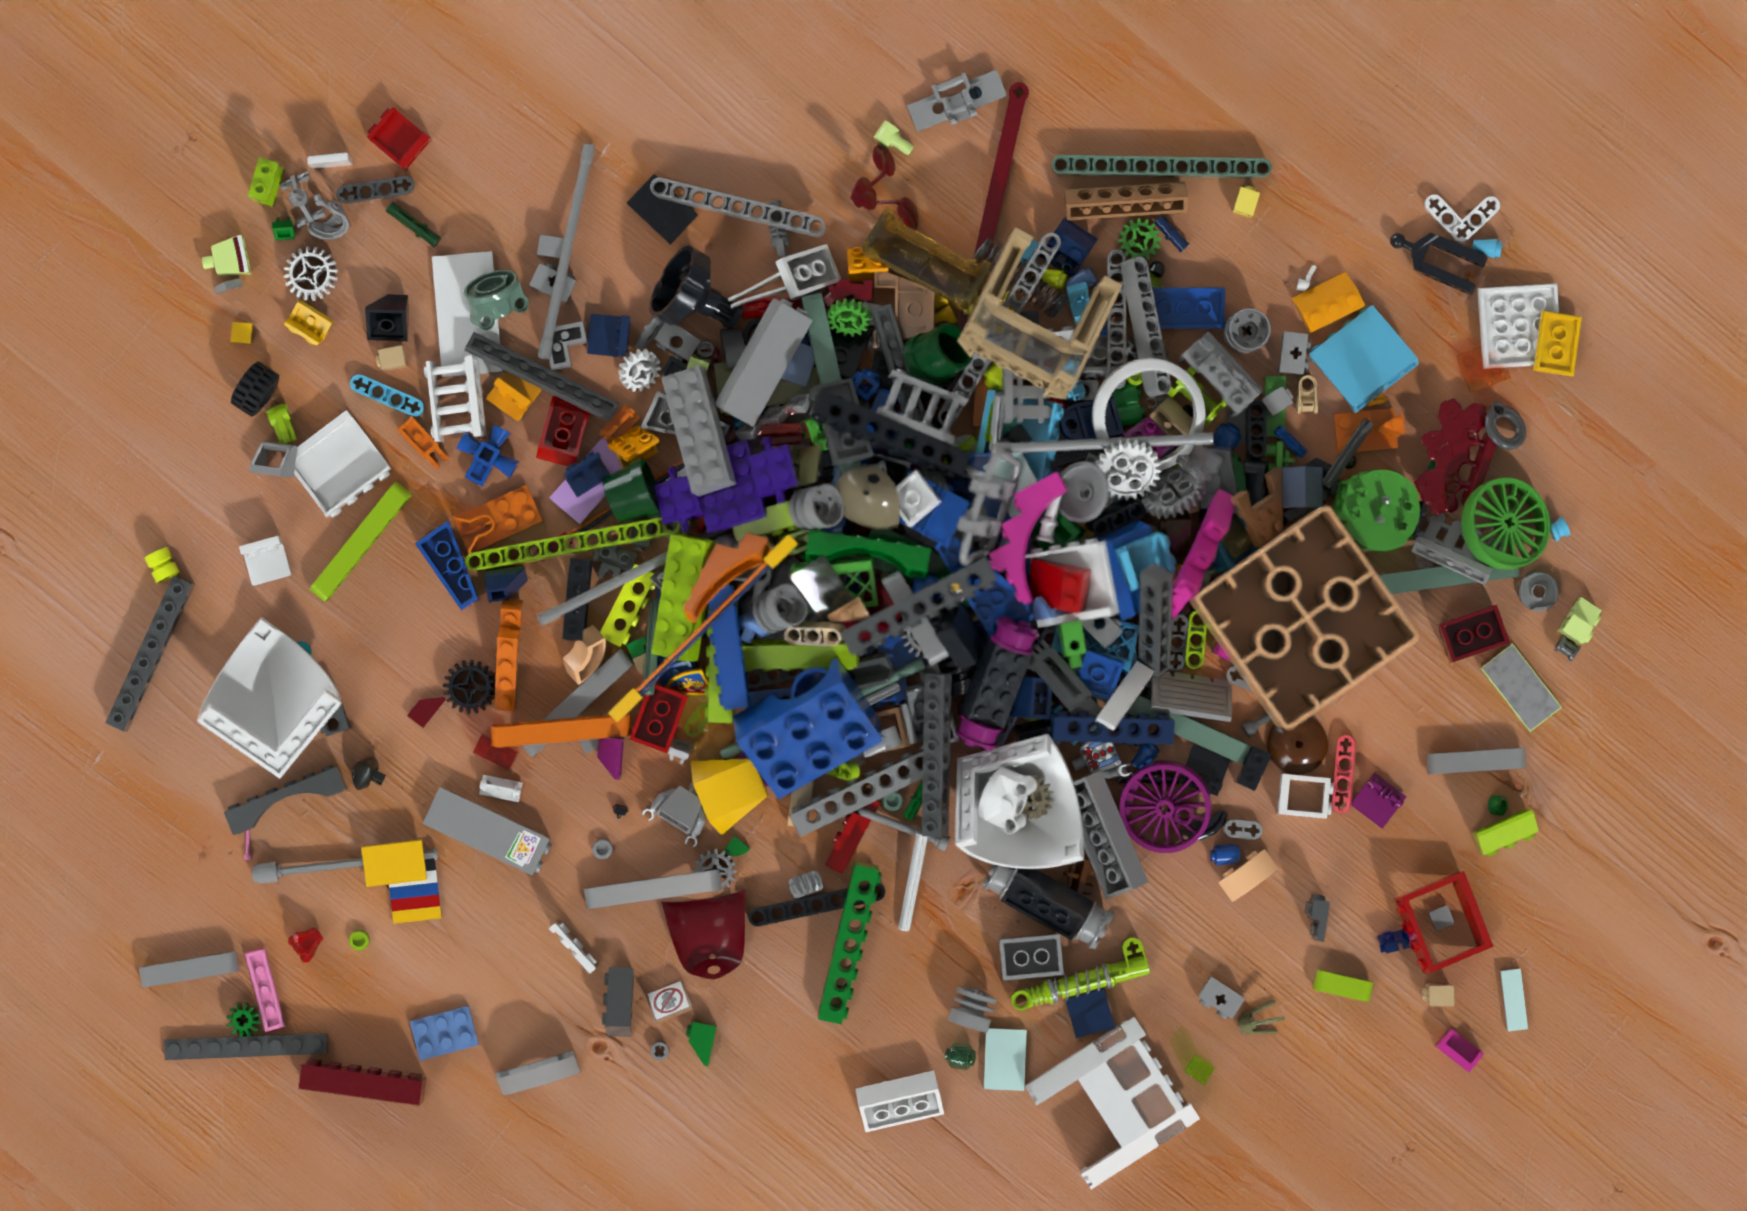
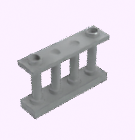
M892 370L888 378L893 379L894 383L886 405L882 408L878 407L876 413L952 445L955 436L950 435V428L958 406L964 407L968 399L960 392L953 391L952 393L908 376V373L903 370ZM903 383L913 387L904 414L899 415L894 413L893 407ZM924 391L932 394L923 421L917 422L913 420L912 414L920 392ZM942 398L950 401L951 404L944 424L938 430L932 428L931 421L939 399Z

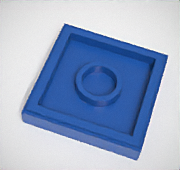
M1086 648V653L1082 658L1083 667H1079L1076 675L1092 694L1109 700L1113 695L1125 662Z

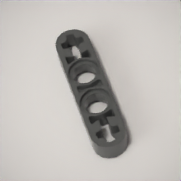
M408 176L341 186L338 188L336 196L343 204L404 196L414 191L415 183ZM404 180L411 183L407 191L401 187L397 188L399 192L395 193L394 181H397V185H402ZM384 183L391 185V191L388 194H383L380 191V187ZM364 186H369L372 190L371 195L368 197H363L360 194V190ZM357 187L358 199H355V195L348 196V200L341 197L345 189L351 193L355 192L353 188Z

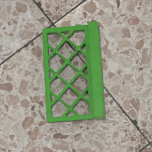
M873 556L834 559L826 564L817 562L794 563L791 566V577H793L794 585L801 590L804 596L806 595L814 601L811 607H807V613L836 610L847 604L839 599L845 591L855 599L866 589L872 593L873 601H864L861 598L865 607L878 606L879 604ZM869 571L870 579L866 584L857 578L860 572ZM846 573L852 578L846 586L837 580L840 574ZM820 576H827L832 580L826 588L817 582ZM798 578H807L812 583L805 590L799 586ZM854 580L863 587L857 595L848 588ZM834 582L843 589L837 597L828 590ZM813 585H816L823 591L817 599L808 592ZM825 593L834 599L831 605H824L819 601Z

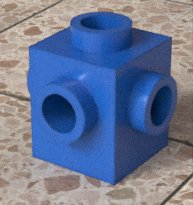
M863 368L861 372L857 371L853 375L852 380L857 397L868 400L870 396L874 397L881 387H879L880 379L876 372ZM862 380H867L869 384H863Z

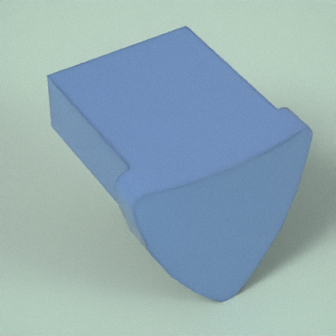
M1042 597L1035 598L1033 605L1034 620L1049 619L1067 614L1066 611L1053 607L1049 608Z

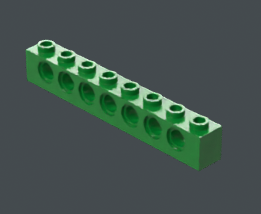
M854 861L817 1014L818 1020L842 1025L843 1019H847L849 1007H846L847 1001L852 999L854 988H851L852 980L856 981L858 969H856L857 961H861L863 950L860 947L861 943L866 941L868 930H865L866 922L870 923L871 903L875 904L877 892L874 889L875 885L880 884L882 872H879L878 865ZM868 881L870 885L867 889H861L859 883ZM862 900L865 902V905L862 908H856L854 903ZM852 920L860 921V925L856 928L851 927L849 923ZM853 939L856 943L852 947H847L845 941ZM848 958L851 960V963L848 966H842L840 961ZM838 978L846 979V983L841 986L837 985L835 981ZM839 997L842 1001L840 1004L834 1005L831 1003V999Z

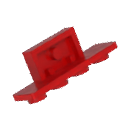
M874 801L862 808L876 812L880 803ZM856 811L852 812L851 815H846L842 823L845 825L842 833L838 831L832 841L835 843V846L825 863L827 867L841 874L844 872L871 819L857 814Z

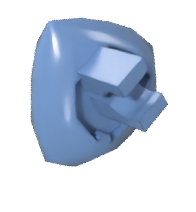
M753 611L738 617L739 627L743 630L740 638L743 642L751 644L754 635L762 638L771 634L759 627L755 621Z

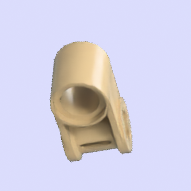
M1302 376L1297 381V414L1301 412L1318 413L1317 382L1312 376ZM1304 379H1309L1312 382L1311 389H1303L1302 381Z

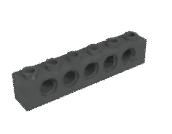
M1153 563L1143 569L1140 574L1139 662L1154 671L1153 676L1158 678L1170 669L1173 573Z

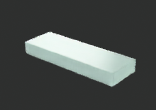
M1521 969L1501 970L1500 977L1507 1031L1528 1029Z

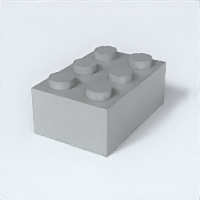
M1059 933L999 939L1003 980L1064 975Z

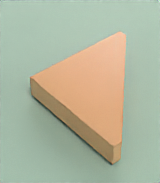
M860 597L855 598L827 615L830 622L870 618Z

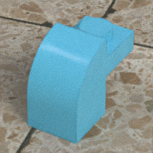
M1086 282L1075 283L1066 287L1067 301L1075 326L1089 299Z

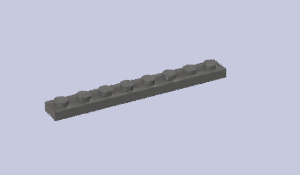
M473 332L464 351L609 423L619 403L476 332Z
M327 1033L164 1040L165 1060L328 1053Z

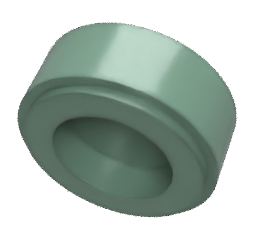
M897 791L883 797V805L887 810L896 811L902 806L903 799Z

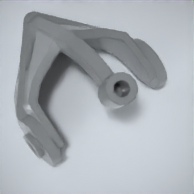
M320 194L313 197L315 204L326 207L333 216L324 223H310L307 227L309 233L325 240L343 236L351 226L345 210L337 201L331 200L327 202L322 199ZM343 224L341 227L333 228L335 225Z

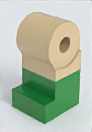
M645 636L626 644L638 672L644 675L646 653L644 645H646L647 641Z

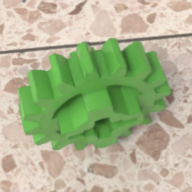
M1140 218L1137 219V223L1130 220V226L1123 225L1125 232H1119L1122 238L1118 239L1117 242L1123 244L1119 250L1126 251L1125 257L1131 255L1132 259L1141 256L1145 257L1148 261L1150 260L1149 254L1155 256L1156 252L1154 249H1160L1161 247L1157 242H1160L1162 238L1156 236L1160 233V230L1154 231L1155 224L1153 223L1149 226L1148 219L1144 223H1141ZM1139 227H1143L1149 232L1140 231ZM1131 230L1132 238L1126 242V236ZM1138 235L1140 238L1144 237L1143 246L1140 243H1135ZM1153 239L1152 247L1148 250L1147 243ZM1131 248L1138 249V250L1140 251V253H1135V252L1131 251L1130 249H1131Z
M844 298L842 303L837 300L836 305L831 304L830 309H828V324H830V329L836 328L837 334L843 332V336H846L847 333H850L854 337V333L862 335V330L867 331L868 326H870L871 312H868L867 306L862 307V302L855 303V299L848 302Z

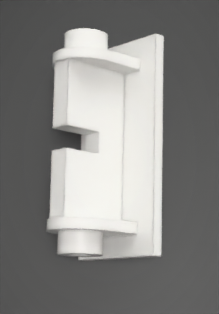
M483 775L479 794L519 802L523 782Z

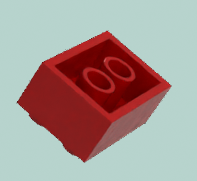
M655 684L654 694L645 695L629 740L668 753L689 696Z

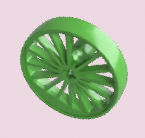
M1497 478L1483 483L1468 496L1462 510L1461 527L1468 548L1480 562L1498 570H1513L1532 563L1542 554L1550 536V517L1543 499L1529 484L1515 478ZM1492 486H1498L1500 499L1497 498ZM1505 487L1511 489L1509 496L1506 495ZM1485 491L1495 507L1482 497ZM1517 493L1522 496L1520 500L1515 497ZM1527 501L1530 507L1517 515L1524 502ZM1477 502L1493 515L1476 510ZM1530 511L1533 512L1535 518L1518 520ZM1474 515L1491 520L1493 523L1476 525L1474 523ZM1536 522V530L1519 524ZM1485 527L1494 528L1493 531L1489 532L1480 539L1478 538L1475 529ZM1523 532L1535 535V541L1533 542ZM1498 533L1490 546L1482 543L1488 537ZM1501 539L1500 549L1498 551L1495 549V547ZM1521 540H1523L1530 548H1532L1529 553L1525 549ZM1507 543H1508L1509 554H1506V553H1505V552H1506ZM1515 545L1517 546L1522 557H1517Z

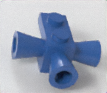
M493 424L488 442L482 441L480 444L465 432L456 450L474 455V460L465 478L483 487L495 466L510 479L519 461L502 456V451L498 448L511 433Z

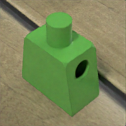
M1081 620L1058 625L1057 630L1063 658L1069 657L1071 669L1083 667L1081 655L1086 653ZM1070 643L1076 645V650L1070 648Z

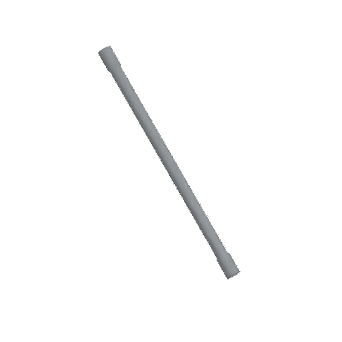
M583 144L580 167L560 260L537 356L542 359H549L551 354L554 330L588 173L595 151V146L591 144Z
M1213 433L1022 443L1001 442L991 443L990 451L992 455L999 448L1006 450L1010 454L1104 449L1105 447L1109 449L1112 448L1111 443L1118 446L1119 440L1126 444L1127 439L1130 440L1131 444L1136 439L1139 445L1145 442L1146 447L1212 445Z
M733 528L713 534L705 532L697 537L713 540L732 532ZM667 552L538 614L537 619L540 625L543 626L559 618V616L665 564Z

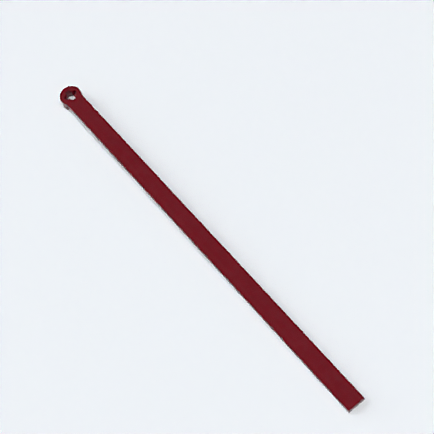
M1022 82L1014 83L1009 89L1010 98L975 253L987 238L994 242L1024 104L1029 96V89ZM1018 87L1022 88V91L1025 92L1020 98H1016V94L1013 93ZM992 249L980 262L973 258L964 299L981 295L989 261L985 266L983 264ZM962 308L958 327L963 331L966 323H968L967 315H964ZM961 372L947 386V391H951Z

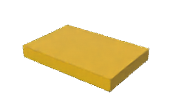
M1541 311L1533 371L1574 377L1582 321L1581 316Z
M422 839L361 847L366 887L427 880Z

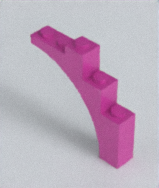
M1055 472L1014 494V505L1018 511L1022 510L1023 513L1001 524L1003 527L1001 533L1006 541L1010 540V543L989 553L991 557L989 563L993 570L997 569L998 572L1007 570L1008 573L1005 576L1010 585L1014 584L1017 590L1014 593L1020 603L1023 602L1025 605L1034 601L1028 587L1025 571V555L1029 537L1035 523L1044 510L1055 499L1069 491L1059 472Z
M1220 489L1210 500L1197 537L1173 581V618L1177 616L1189 599L1192 600L1199 591L1204 573L1215 558L1218 544L1229 529L1235 507L1231 498L1234 496Z

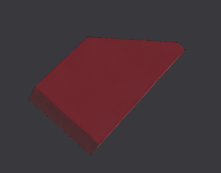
M446 698L419 700L407 716L424 728L445 702Z

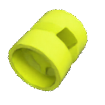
M168 547L159 549L144 557L148 567L153 568L152 576L156 584L180 573L176 563L170 561L172 555Z

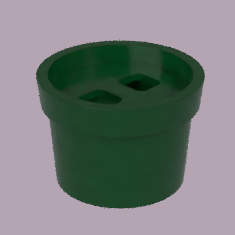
M944 323L926 333L922 332L911 337L904 346V361L911 376L941 389L947 387L954 380L955 376L971 363L973 355L970 357L958 342L962 330L953 324Z
M640 456L631 461L628 466L603 477V488L614 516L620 523L648 514L650 516L661 514L654 487L657 483L643 457Z

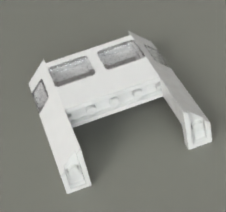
M1135 1017L1128 1021H1123L1115 1026V1028H1112L1024 1085L1035 1104L1039 1105L1071 1083L1079 1080L1121 1145L1088 1168L1085 1166L1079 1170L1090 1189L1098 1186L1200 1120L1190 1102L1184 1106L1181 1105L1184 1100L1178 1091L1174 1093L1170 1088L1173 1083L1167 1074L1165 1076L1161 1074L1159 1069L1162 1066L1156 1057L1153 1059L1150 1057L1148 1052L1151 1049L1145 1040L1140 1041L1146 1034Z

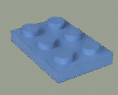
M469 1006L410 1021L420 1061L479 1045Z

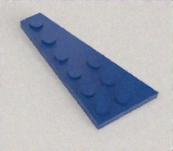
M955 535L948 548L939 543L935 544L936 550L951 574L977 562L974 561L967 565L960 562L959 554L962 541ZM969 548L968 555L975 553ZM993 570L997 578L994 581L995 585L985 591L983 588L975 591L977 595L968 599L969 604L990 637L992 634H995L998 627L996 621L998 618H1001V615L1010 617L1016 622L1023 620L1029 623L1033 619L1034 602L1027 605L1023 602L1020 603L1014 593L1017 591L1013 584L1010 585L1008 580L996 570ZM973 574L968 577V582L971 585H977L980 582V578Z

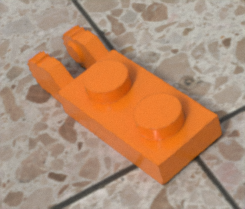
M412 416L397 429L415 450L436 469L440 467L439 463L430 456L434 450L439 453L443 460L447 461L449 459L439 447L440 445L435 442Z

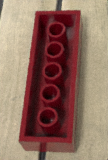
M310 1059L301 1065L298 1089L419 1106L424 1100L427 1078H422L420 1073L402 1075V1071L390 1070L387 1073L382 1072V1068L370 1067V1069L365 1070L362 1069L361 1065L350 1064L348 1067H343L340 1062L330 1061V1063L322 1064V1060Z

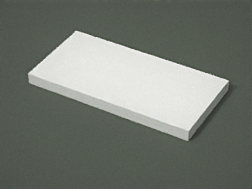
M493 252L432 256L441 366L462 364L465 361L464 356L472 355L464 350L473 332L501 345L499 320L495 319L494 326L487 331L472 324L470 321V310L463 294L464 288L470 281L494 271ZM478 358L480 374L503 372V369ZM464 371L442 374V377L465 376L466 373Z

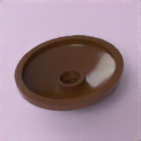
M1308 716L1291 729L1280 728L1274 724L1268 735L1267 749L1268 753L1272 754L1271 760L1279 769L1290 774H1305L1313 771L1322 763L1327 753L1328 740L1321 724ZM1300 740L1302 742L1301 748L1295 746L1296 741Z

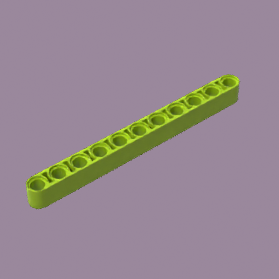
M660 517L472 552L466 556L465 564L470 570L484 571L667 537L670 534H679L682 529L680 523H677V528L670 531L668 525H664ZM651 524H656L658 527L655 534H650L648 531ZM636 527L638 530L637 536L630 538L629 530ZM612 531L618 533V539L614 542L609 540V534ZM592 535L598 536V543L596 545H591L589 542ZM576 538L579 545L577 548L571 549L570 541ZM553 542H557L559 545V549L555 553L550 551V545ZM533 546H538L539 548L537 556H532L530 553ZM517 549L520 553L519 558L512 560L511 552ZM494 553H498L500 556V560L496 564H493L491 561ZM474 557H479L480 559L478 567H473L471 564Z

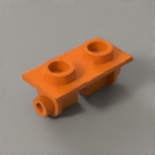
M626 404L599 434L611 443L616 437L627 433L641 417Z

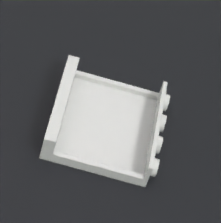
M346 410L297 447L294 474L323 511L325 517L331 516L334 518L342 512L341 507L345 504L350 506L358 500L357 495L361 492H369L374 488L373 483L377 480L383 481L390 475L389 471L392 468L350 412Z
M1094 538L1085 540L1086 544L1082 545L1079 544V541L1067 543V547L1061 548V544L1049 546V550L1043 551V548L1031 549V553L1025 555V558H1030L1031 565L1032 558L1091 569L1086 609L1079 614L1067 612V614L1053 618L1037 620L1038 627L1112 616L1119 613L1106 541L1098 542V539Z

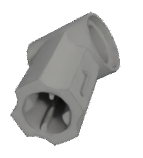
M896 726L882 731L883 741L864 751L865 758L883 750L887 751L902 745Z

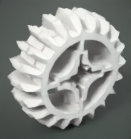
M307 246L306 253L300 248L298 249L299 256L295 253L291 254L295 258L293 262L290 259L286 261L291 267H284V270L288 271L289 274H285L283 277L290 279L285 284L287 287L293 285L290 289L291 293L298 290L296 297L300 298L304 294L303 298L305 301L309 299V295H311L312 301H316V294H318L320 299H323V291L328 295L330 294V291L327 289L328 286L335 288L331 280H338V277L332 276V274L338 273V269L331 268L336 265V262H328L332 256L328 254L324 257L326 253L324 249L318 254L317 247H314L313 252H311L310 247ZM307 258L320 259L324 264L315 267L311 266ZM302 261L303 271L295 277L296 268ZM308 267L312 271L316 270L315 273H313L314 280H312L309 276L306 277V275L309 274ZM327 270L326 279L320 286L318 278ZM310 281L314 289H303L297 283Z

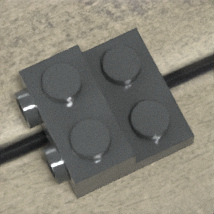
M1312 894L1310 902L1306 901L1305 904L1307 918L1315 920V923H1311L1310 935H1312L1313 940L1324 942L1330 902L1325 900V896Z

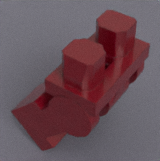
M841 279L835 286L832 284L828 288L830 293L823 298L824 303L829 309L831 304L836 305L837 300L841 303L844 302V298L847 300L854 298L856 303L868 302L873 304L874 282L873 280L865 279L864 284H852L846 279Z

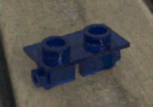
M1403 928L1394 932L1387 931L1377 936L1381 953L1385 952V954L1399 951V943H1402L1403 949L1411 948L1408 933Z

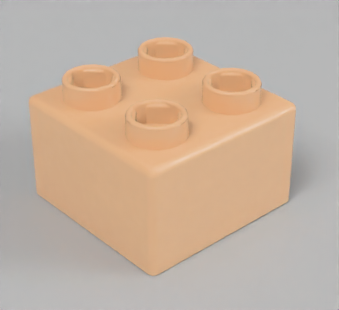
M1321 507L1311 511L1264 546L1235 564L1234 567L1212 580L1206 587H1202L1192 600L1189 599L1195 611L1271 720L1280 728H1293L1418 640V633L1329 507Z

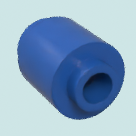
M1238 845L1213 846V850H1210L1211 862H1215L1216 866L1235 864L1241 858Z

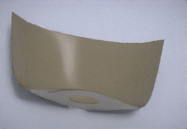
M877 467L854 468L846 471L840 477L835 488L842 497L844 518L874 530H890L899 527L898 491L893 481L882 469ZM875 473L880 477V481L875 484L870 483L867 480L868 475ZM863 490L868 491L869 495H864Z

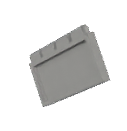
M1166 671L1158 678L1152 675L1151 710L1230 722L1232 719V685L1228 684L1227 679L1213 677L1212 682H1210V677L1193 675V678L1190 679V674L1174 672L1173 676H1171V671Z

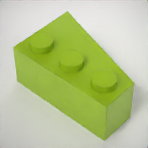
M790 501L765 508L767 515L765 518L733 527L736 541L742 540L745 533L766 537L767 534L771 533L773 537L783 534V529L786 528L789 531L799 529L790 516Z

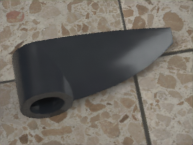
M1249 459L1246 461V491H1248L1251 507L1265 497L1267 486L1265 474L1269 472L1268 461Z

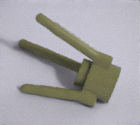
M1272 1000L1249 1012L1242 1013V1017L1238 1018L1241 1034H1276L1277 1030L1256 1029V1026L1282 1021L1285 1019L1283 1016L1255 1021L1254 1017H1250L1275 1004L1276 1001Z

